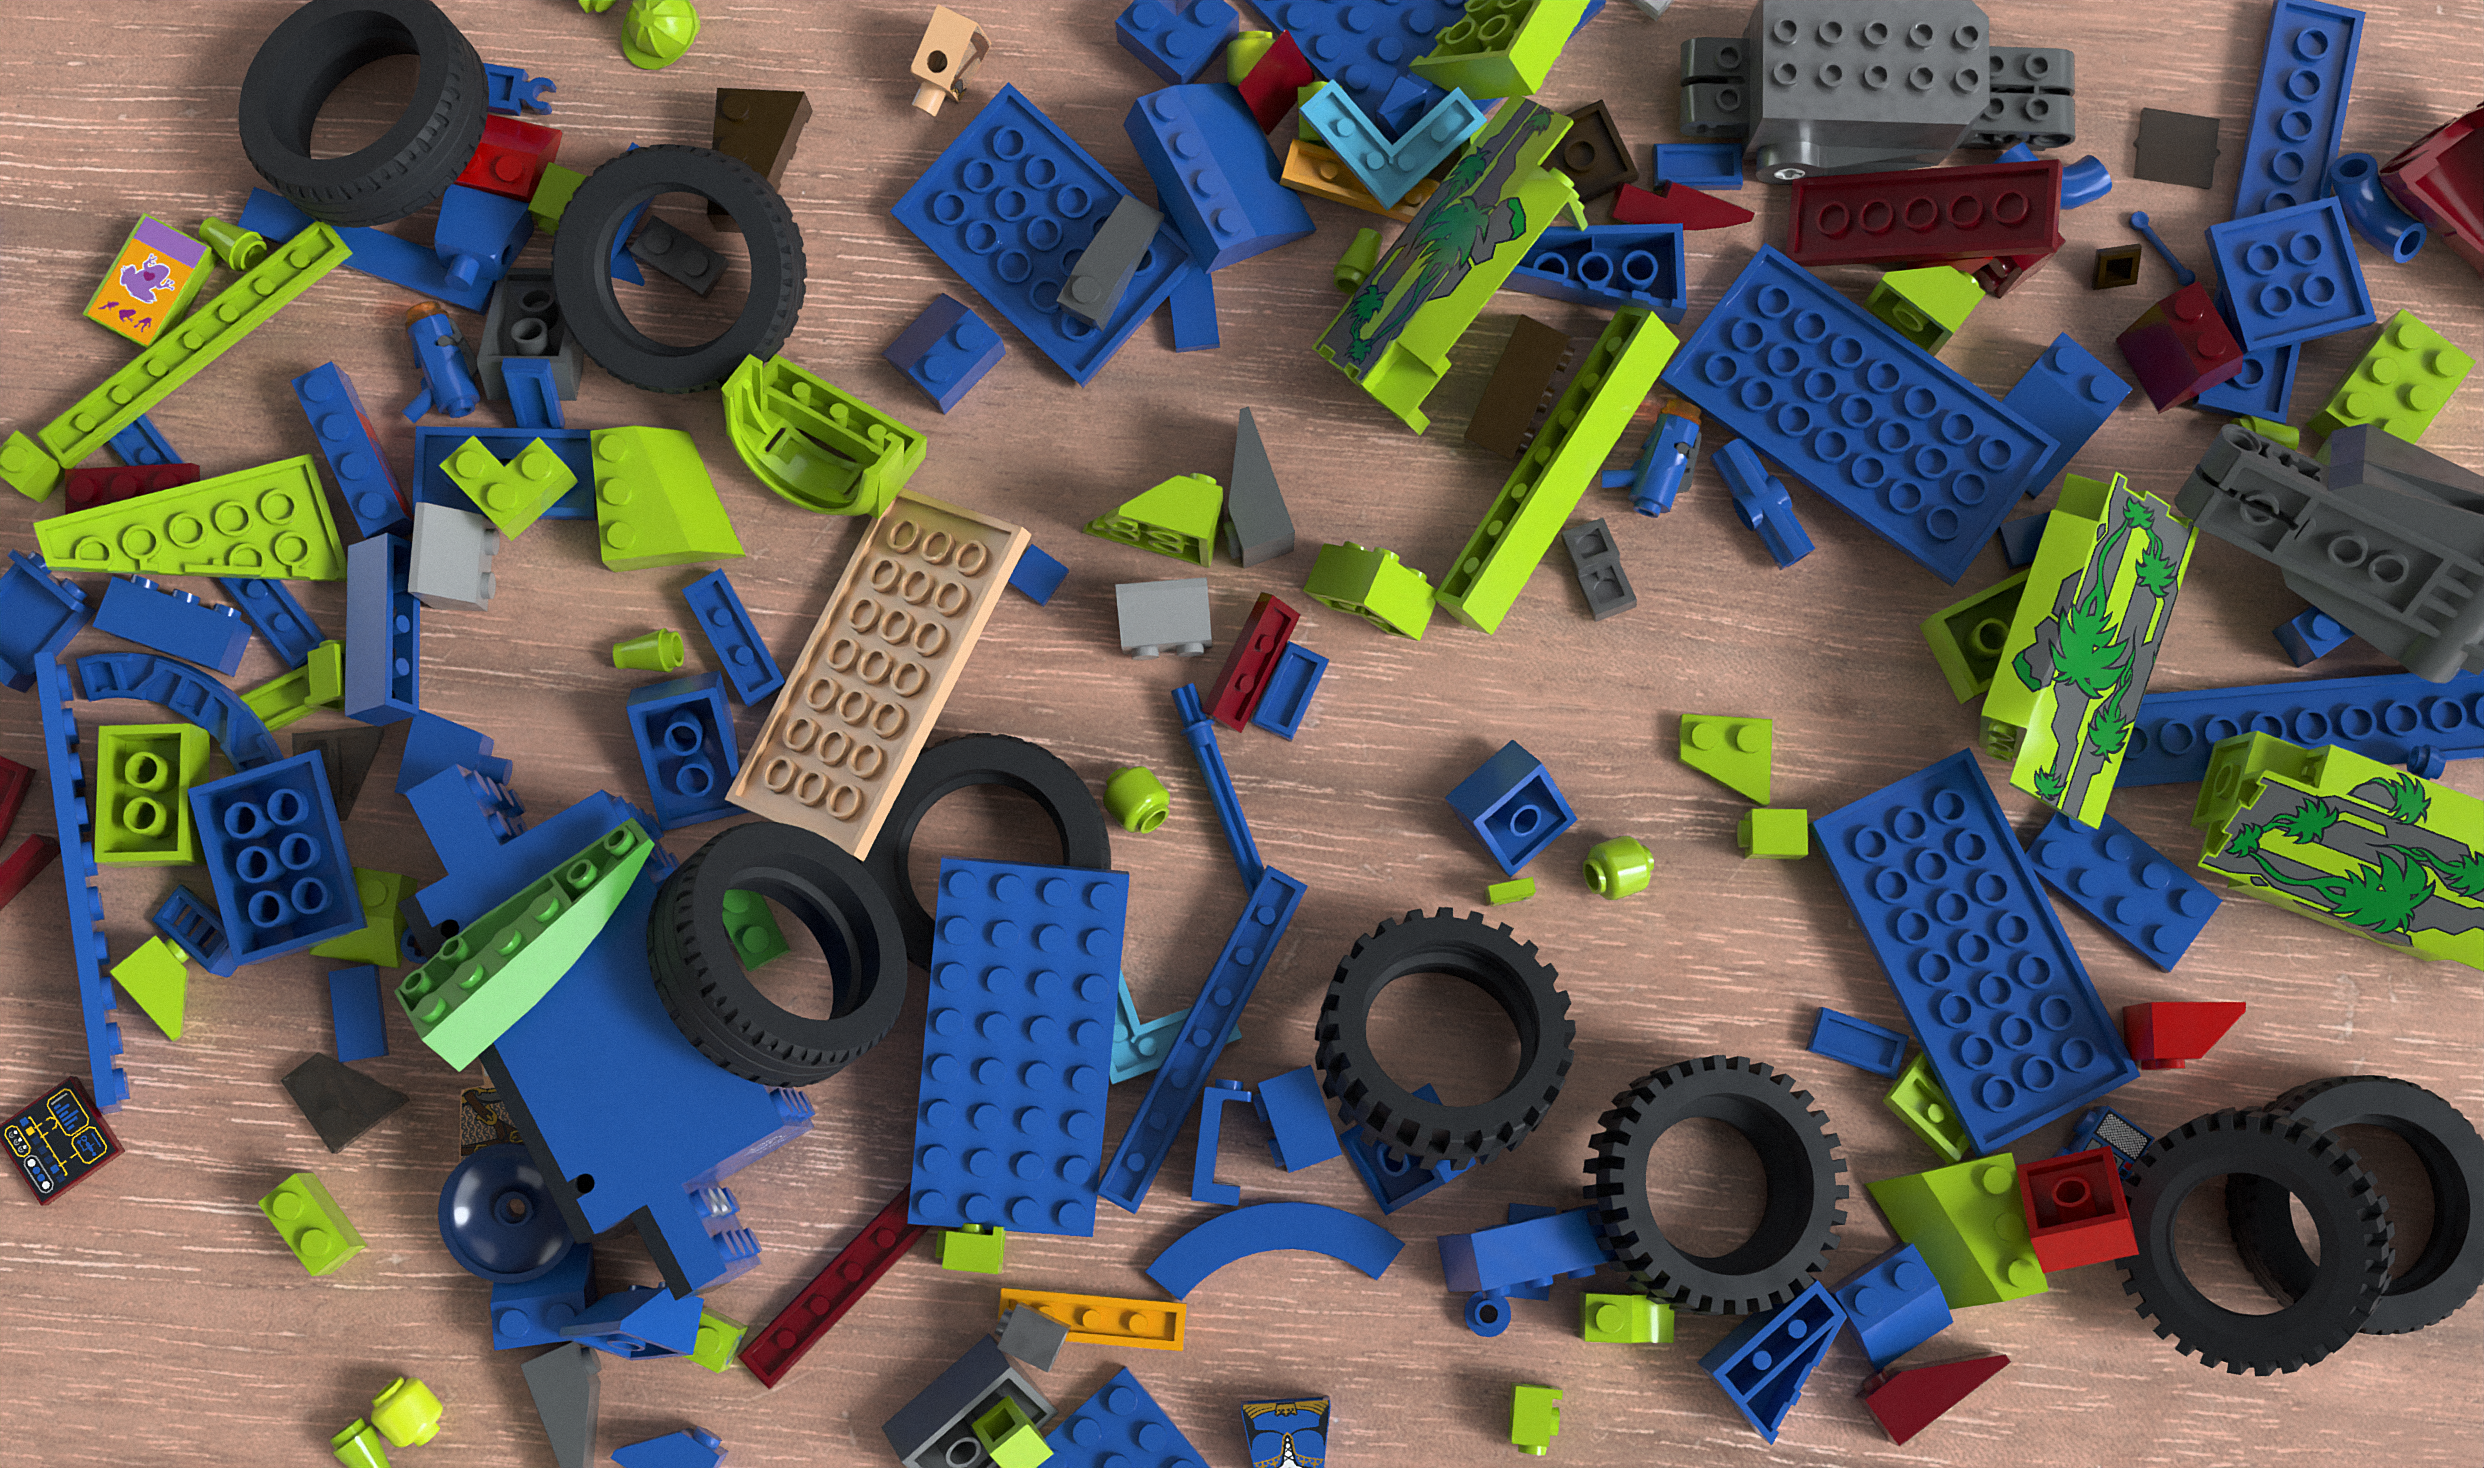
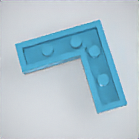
M1333 79L1299 109V113L1386 211L1392 208L1487 121L1459 87L1454 89L1393 145L1390 144Z
M1121 967L1109 1075L1113 1085L1160 1068L1192 1008L1190 1007L1141 1025ZM1237 1023L1226 1044L1242 1039Z

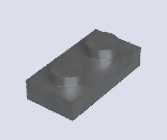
M652 215L629 250L635 258L704 299L708 298L730 264L724 256L655 215Z

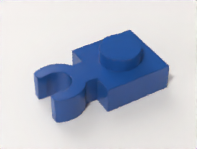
M483 63L489 86L488 112L520 117L522 105H527L540 115H550L552 113L549 103L537 101V97L544 91L556 93L557 87L553 81L548 78L538 77L527 82L529 76L524 69Z

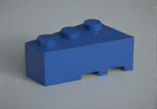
M1812 1276L1810 1277L1814 1282L1807 1289L1791 1290L1795 1298L1783 1304H1771L1772 1309L1753 1312L1697 1362L1753 1431L1770 1445L1773 1444L1779 1432L1777 1429L1790 1406H1795L1802 1394L1799 1391L1814 1366L1818 1367L1847 1317L1846 1313L1822 1284Z

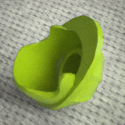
M633 0L622 27L621 42L624 53L633 64L646 70H660L673 64L693 44L695 36L701 28V21L697 11L689 0Z

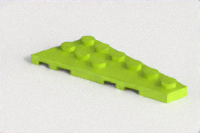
M311 453L33 523L47 568L52 571L347 582L348 564Z

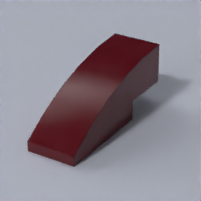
M1669 179L1666 180L1661 195L1620 180L1607 211L1609 216L1633 224L1683 223V230L1692 231L1726 228L1751 222L1755 215L1754 212Z

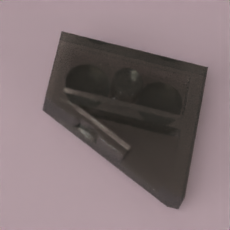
M381 726L292 733L293 756L316 749L320 750L339 821H347L384 737V728Z
M317 1052L280 1080L332 1154L340 1153L410 1101L406 1094L395 1091L374 1080L373 1077L359 1070H354L343 1063H339V1060L322 1052Z

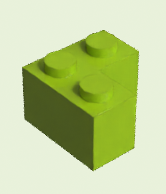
M474 435L439 465L511 541L579 482L571 470L539 437L505 467Z
M1345 541L1343 546L1323 544L1303 589V592L1330 610L1361 616L1388 635L1420 641L1437 602L1433 598L1437 590L1426 583L1427 576L1414 568L1400 565L1398 563L1400 557L1387 549L1375 547L1374 551L1371 552L1349 541Z

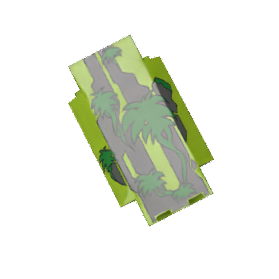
M1514 92L1311 347L1419 436L1431 421L1418 409V406L1452 365L1445 354L1556 215H1561L1582 232L1588 226L1582 212L1585 207L1577 200L1580 197L1579 194L1572 189L1574 183L1554 167L1549 173L1540 167L1574 124L1573 119Z
M2115 471L2111 485L2067 473L2056 507L2051 510L1981 713L1979 747L1986 749V755L2005 762H2011L2013 757L2017 758L2009 785L2084 826L2097 830L2102 821L2200 530L2193 526L2192 519L2169 514L2171 505L2149 491L2140 490L2135 492L2126 488L2128 478Z
M2253 731L2215 741L2190 823V827L2207 832L2197 866L2229 877L2227 888L2424 961L2453 960L2484 972V801L2332 744L2308 750L2260 731Z

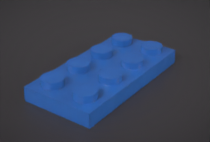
M416 426L412 514L415 516L416 502H424L481 514L489 519L439 465L473 435L504 467L539 437L571 470L579 482L537 519L596 520L597 501L590 435L592 430Z
M2055 810L2024 851L2037 878L2163 973L2171 972L2223 901L2106 812H2104L2099 829L2097 830L2084 826Z

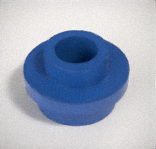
M1478 1291L1468 1299L1464 1309V1317L1468 1327L1474 1333L1482 1337H1494L1501 1334L1508 1327L1511 1320V1308L1504 1296L1483 1299L1482 1291ZM1485 1305H1493L1497 1312L1496 1318L1489 1323L1483 1322L1479 1315L1480 1309Z

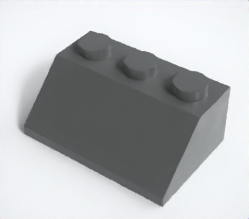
M988 1333L881 1428L900 1461L907 1468H996L999 1465L989 1455L971 1426L975 1421L1008 1395L1029 1417L1038 1430L1059 1412L1012 1355L997 1349L999 1342Z

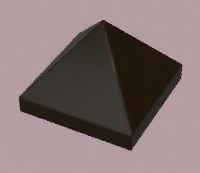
M2141 244L2096 249L2092 279L2093 290L2136 285L2142 252Z

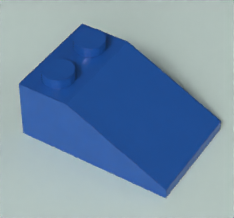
M2064 332L2044 350L2001 400L2002 404L2061 443L2025 491L2033 500L2045 489L2133 389Z
M720 670L631 689L626 709L662 831L748 813V811L724 800L742 767L732 712Z

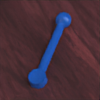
M2142 211L2135 212L2129 220L2130 227L2133 230L2142 231L2178 274L2180 285L2187 287L2193 284L2196 278L2195 273L2192 270L2185 269L2148 225V215Z

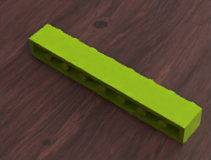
M1623 304L1620 306L1434 594L1433 598L1462 625L1492 636L1680 343L1653 311Z

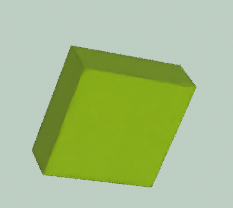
M1533 877L1490 885L1484 890L1487 905H1490V907L1528 900L1536 893Z

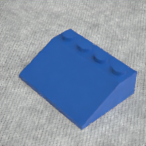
M1229 82L1173 85L1138 97L1135 100L1123 126L1204 275L1315 233L1317 229L1295 189L1279 185L1284 169L1238 87L1231 85Z
M320 750L309 751L187 789L235 967L258 965L289 956L368 927Z

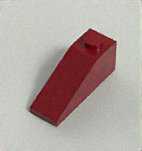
M1990 1351L1894 1367L1888 1371L1880 1368L1862 1381L1861 1385L1864 1389L1856 1394L1855 1397L1888 1442L1900 1447L2011 1363L2006 1354Z

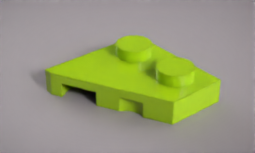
M1920 1049L1883 1098L1882 1102L1948 1164L1959 1161L1970 1146V1143L1922 1049Z

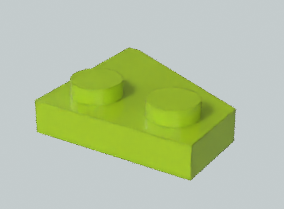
M1682 714L1679 720L1678 761L1695 771L1707 774L1713 781L1723 787L1731 788L1753 800V804L1759 807H1768L1770 805L1772 719Z

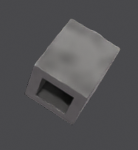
M1020 1302L1016 1305L1014 1311L1008 1308L1005 1309L994 1334L1001 1337L997 1349L1048 1373L1053 1367L1071 1325Z

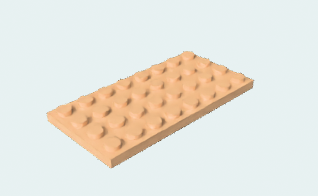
M902 488L879 520L872 517L724 800L771 822L789 824L813 831L837 844L852 857L864 861L1031 534L1021 526Z

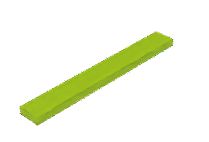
M313 222L36 434L63 468L72 469L353 254L331 225H327L324 222Z

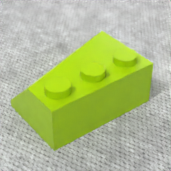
M1469 0L1464 5L1467 14L1462 20L1452 27L1445 26L1435 37L1438 43L1437 47L1426 58L1418 55L1408 67L1416 75L1449 92L1459 87L1470 101L1510 97L1513 92L1520 96L1534 95L1541 87L1543 79L1553 62L1560 55L1562 47L1574 27L1579 23L1581 15L1590 0Z
M637 425L590 431L602 562L614 573L747 557L688 431Z
M1190 473L1189 478L1176 475L1084 524L1082 533L1210 568L1224 520L1223 487L1217 486L1214 478L1204 474Z
M1995 1152L1951 1164L1864 1183L1871 1196L1876 1199L1888 1218L1887 1221L1896 1235H1899L1903 1242L1914 1244L1939 1283L1949 1310L2000 1303L2049 1291L2045 1274L2042 1272L2030 1239L2012 1152Z

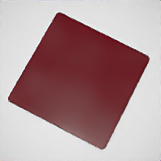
M1285 29L1238 85V90L1265 133L1269 135L1297 102L1298 87H1306V85L1312 83L1315 80V75L1291 34Z

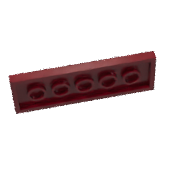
M2059 159L1793 179L1786 257L1801 267L2057 253L2063 165Z

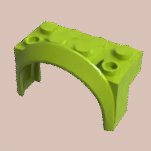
M776 353L764 368L763 361L748 354L721 388L726 435L731 438L735 449L744 463L771 490L806 510L825 515L859 516L867 513L879 520L926 457V436ZM786 428L770 451L766 453L765 447L780 429ZM797 429L809 433L852 457L857 463L840 458L824 450L802 435Z

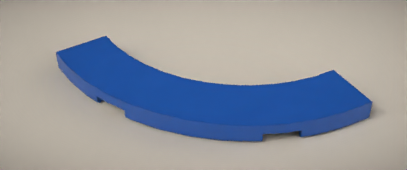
M136 652L103 653L76 659L88 702L110 698L150 700L164 704L169 709L183 715L197 726L204 727L221 744L220 749L224 752L237 774L284 759L276 741L252 709L231 689L191 665L163 656Z
M1299 1202L1266 1203L1228 1212L1201 1224L1173 1243L1145 1272L1177 1299L1182 1301L1204 1278L1228 1263L1259 1252L1296 1249L1314 1251L1341 1259L1363 1270L1377 1281L1406 1244L1378 1225L1340 1209Z

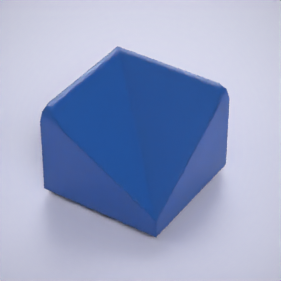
M1401 75L1396 77L1377 108L1376 128L1399 140L1414 126L1423 111L1427 90Z

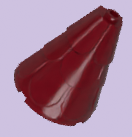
M2484 101L2476 105V109L2466 112L2459 118L2454 117L2404 149L2379 171L2381 174L2378 177L2382 184L2396 196L2405 208L2440 237V241L2475 268L2478 271L2477 277L2484 282Z

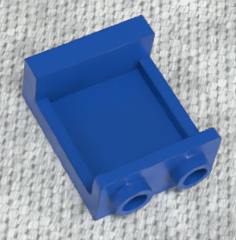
M13 548L7 556L15 563L0 579V682L9 688L26 693L37 680L33 653L53 651L55 657H57L96 613V610L84 601L88 593L68 578L61 582L51 574L52 570H48L43 556L33 550L29 555H26Z
M1216 1079L1215 1088L1205 1087L1191 1195L1192 1201L1238 1206L1241 1186L1213 1182L1223 1103L1225 1101L1251 1103L1252 1092L1243 1091L1244 1082Z

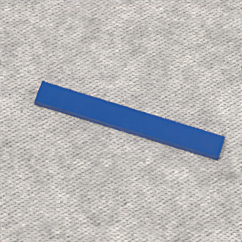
M146 413L142 414L108 440V443L127 466L185 463ZM218 577L293 671L308 664L307 652L319 648V643L329 640L281 580Z
M1269 865L1266 866L1094 1191L1095 1194L1136 1215L1308 885Z

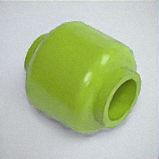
M1136 766L1130 769L1121 767L1107 779L1106 785L1108 788L1103 796V804L1124 830L1130 833H1149L1158 828L1168 817L1169 791L1146 767Z
M1619 836L1595 844L1589 850L1587 860L1583 862V875L1589 889L1606 900H1618L1643 891L1650 882V871L1654 869V860L1650 850L1645 845L1641 846L1631 836Z

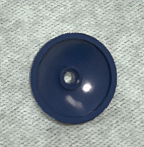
M497 1143L475 1151L456 1166L444 1184L438 1205V1221L442 1238L458 1263L478 1277L498 1283H520L535 1279L553 1269L567 1255L575 1242V1238L524 1143ZM512 1199H519L523 1202L525 1206L524 1213H515L511 1209L510 1203Z

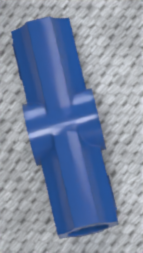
M1743 437L1729 442L1711 455L1710 461L1733 495L1732 502L1738 517L1748 530L1756 531L1780 571L1790 567L1814 551V545L1791 511L1792 502L1785 487L1777 477L1768 475L1758 456Z

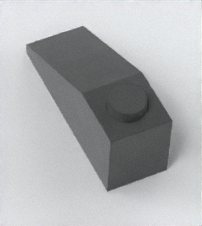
M1125 194L1077 261L1056 300L1063 312L1103 333L1159 229L1165 214Z
M571 1342L520 1366L560 1468H594L601 1385L597 1373L602 1368L594 1348Z

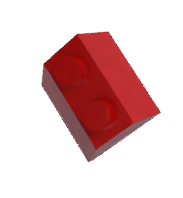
M488 114L485 130L476 152L453 184L529 203L530 205L548 162L555 163L563 133L558 129Z
M2147 1002L2124 1006V1045L2133 1062H2141L2142 1071L2185 1069V1060L2202 1059L2246 1012V1002Z
M2111 1146L2016 1166L2029 1235L2043 1274L2139 1254L2130 1213Z

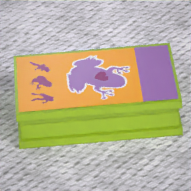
M143 212L96 292H93V297L82 314L105 329L144 349H148L182 323L221 256L213 252L210 246Z

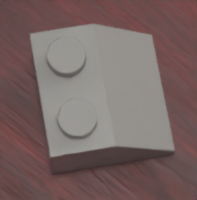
M416 502L408 592L433 609L487 612L488 599L494 598L496 590V579L494 573L491 572L492 555L498 554L500 537L498 529H495V524L481 514L430 503Z
M1207 577L1115 584L1123 655L1132 654L1133 660H1152L1159 658V652L1177 651V656L1193 657L1204 654V648H1212Z

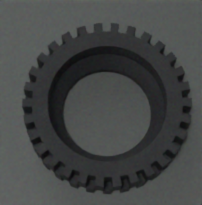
M1713 1055L1675 1063L1650 1071L1651 1075L1639 1077L1629 1084L1632 1090L1619 1092L1611 1102L1617 1109L1604 1111L1597 1122L1605 1127L1606 1131L1591 1135L1588 1147L1598 1150L1599 1155L1597 1158L1584 1160L1583 1173L1596 1174V1184L1583 1186L1584 1199L1597 1198L1599 1210L1588 1212V1221L1590 1226L1603 1224L1606 1231L1605 1234L1595 1238L1600 1251L1615 1250L1617 1255L1608 1261L1615 1272H1630L1631 1275L1625 1283L1635 1291L1649 1290L1646 1299L1655 1304H1670V1310L1680 1313L1693 1312V1315L1705 1316L1748 1314V1312L1772 1309L1771 1304H1783L1795 1298L1791 1290L1807 1289L1814 1282L1807 1272H1823L1830 1262L1819 1252L1836 1250L1841 1237L1829 1232L1831 1226L1845 1225L1848 1212L1835 1209V1202L1840 1199H1849V1185H1836L1835 1173L1848 1172L1845 1158L1832 1160L1830 1149L1841 1146L1837 1133L1822 1134L1820 1127L1830 1121L1824 1110L1808 1112L1806 1109L1815 1098L1806 1089L1789 1092L1796 1080L1786 1073L1771 1076L1774 1067L1764 1062L1750 1065L1751 1058L1736 1056L1726 1059V1055ZM1704 1117L1716 1119L1738 1130L1756 1150L1766 1175L1767 1202L1764 1215L1757 1230L1741 1247L1719 1257L1706 1258L1695 1256L1672 1245L1660 1232L1649 1206L1646 1189V1170L1650 1150L1657 1139L1668 1128L1688 1118Z
M2248 1106L2240 1111H2236L2235 1107L2221 1109L2210 1115L2207 1113L2170 1131L2166 1136L2147 1148L2149 1152L2138 1158L2130 1168L2134 1174L2123 1180L2122 1183L2139 1254L2114 1259L2117 1271L2129 1270L2131 1278L2122 1283L2127 1296L2138 1292L2144 1301L2135 1310L2142 1319L2153 1313L2161 1323L2152 1331L2162 1340L2170 1334L2178 1337L2180 1341L2175 1350L2187 1357L2196 1349L2203 1353L2200 1364L2213 1369L2223 1361L2228 1363L2227 1373L2242 1375L2248 1368H2254L2255 1377L2270 1376L2277 1368H2281L2283 1374L2297 1372L2305 1363H2308L2309 1367L2323 1361L2329 1353L2332 1352L2334 1354L2363 1327L2368 1318L2382 1301L2380 1296L2388 1288L2392 1276L2387 1273V1270L2395 1262L2396 1248H2389V1240L2395 1235L2393 1221L2385 1222L2383 1213L2390 1207L2385 1194L2376 1197L2372 1186L2378 1182L2372 1170L2370 1169L2362 1173L2355 1164L2362 1157L2353 1148L2346 1152L2342 1151L2336 1145L2341 1138L2331 1130L2320 1134L2313 1130L2317 1122L2304 1116L2297 1121L2289 1119V1111L2277 1108L2269 1113L2262 1112V1106ZM2226 1173L2256 1174L2284 1186L2303 1203L2317 1228L2321 1255L2314 1282L2299 1301L2274 1313L2260 1315L2242 1314L2213 1303L2191 1284L2183 1272L2176 1255L2174 1227L2183 1201L2203 1181Z

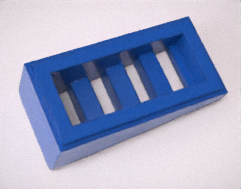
M179 884L152 918V921L209 973L225 978L230 977L238 966L235 967L221 914L188 887ZM188 905L191 906L192 909L178 926L174 924ZM203 917L204 920L191 936L188 935ZM217 930L218 932L208 943V945L206 947H203L204 943L209 939L213 932Z

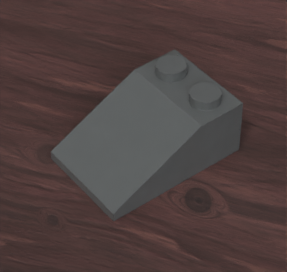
M509 268L503 279L496 281L476 361L488 400H509L501 371L504 358L549 359L559 400H577L583 372L584 348L575 342L572 333L566 327V319L561 317L559 305L556 303L554 296L556 289L552 286L551 278L553 275L551 268Z
M1249 406L1240 409L1228 504L1229 522L1223 524L1225 531L1223 536L1232 559L1240 557L1244 569L1293 552L1295 541L1293 524Z

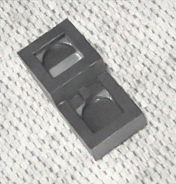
M1602 517L1562 532L1561 536L1570 563L1594 622L1636 608L1637 598L1620 564L1619 550L1604 518Z

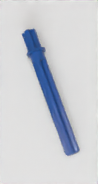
M1194 683L1187 684L1184 687L1171 691L1185 728L1180 731L1182 737H1187L1190 748L1194 752L1250 899L1265 869L1218 749L1217 740L1211 727L1215 722L1213 719L1207 720L1206 714L1201 711L1203 707Z

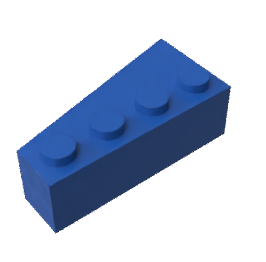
M1683 223L1587 226L1583 232L1575 226L1547 227L1501 284V287L1615 312L1618 311L1622 304L1651 310L1662 322L1679 325L1687 310Z
M1598 1203L1562 1210L1561 1214L1550 1213L1521 1219L1520 1223L1516 1224L1510 1222L1475 1228V1233H1451L1437 1236L1448 1292L1482 1291L1483 1299L1511 1294L1509 1285L1525 1282L1526 1289H1532L1553 1284L1552 1275L1567 1272L1568 1279L1596 1274L1594 1265L1607 1263L1617 1255L1614 1249L1600 1251L1595 1238L1606 1233L1604 1225L1590 1226L1587 1213L1599 1210Z

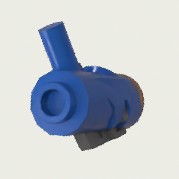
M427 301L412 306L405 313L407 318L405 328L411 340L415 366L417 369L422 368L424 377L420 382L422 392L401 411L413 423H416L435 404L439 413L449 414L450 418H461L475 411V405L480 401V394L474 378L479 373L476 356L458 324L449 317L446 310L441 309L438 302Z
M1678 399L1667 400L1666 406L1659 409L1655 426L1641 446V449L1645 450L1642 459L1636 460L1630 469L1601 470V488L1631 487L1628 499L1634 503L1633 510L1641 515L1658 518L1660 513L1670 512L1676 494L1689 491L1692 484L1702 437L1701 433L1698 432L1702 424L1699 420L1701 410L1686 401Z

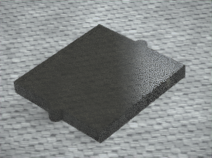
M2144 107L2141 110L2138 138L2133 142V146L2137 148L2133 178L2209 190L2213 182L2215 159L2220 155L2219 149H2216L2220 119Z

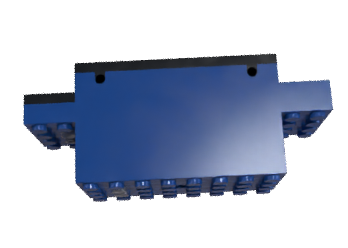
M458 764L452 765L407 790L405 793L449 874L398 903L428 961L440 951V948L448 939L457 936L468 925L629 818L633 817L654 842V847L631 887L601 931L571 968L527 1013L479 1054L478 1057L577 1244L619 1239L638 1229L675 1301L713 1292L762 1264L757 1255L762 1252L757 1237L749 1227L746 1229L742 1228L735 1213L740 1211L739 1204L731 1190L727 1186L721 1189L719 1182L815 1128L810 1117L815 1115V1111L803 1091L797 1092L793 1087H771L754 1083L714 1064L690 1044L665 1010L651 976L646 934L649 912L651 911L653 900L657 897V891L665 879L681 864L673 852L668 854L661 846L659 839L664 837V834L655 817L651 813L647 815L642 808L636 809L632 802L626 803L621 796L615 797L602 789L528 830L521 817L526 812V809L520 797L513 789L507 791L501 783L496 784L489 777L484 778L480 776L476 770L470 771Z

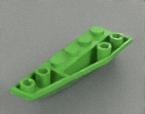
M633 817L468 925L457 936L448 939L436 955L420 969L414 970L407 975L402 985L394 991L421 1040L457 1071L463 1070L527 1013L571 968L601 931L631 887L655 845Z

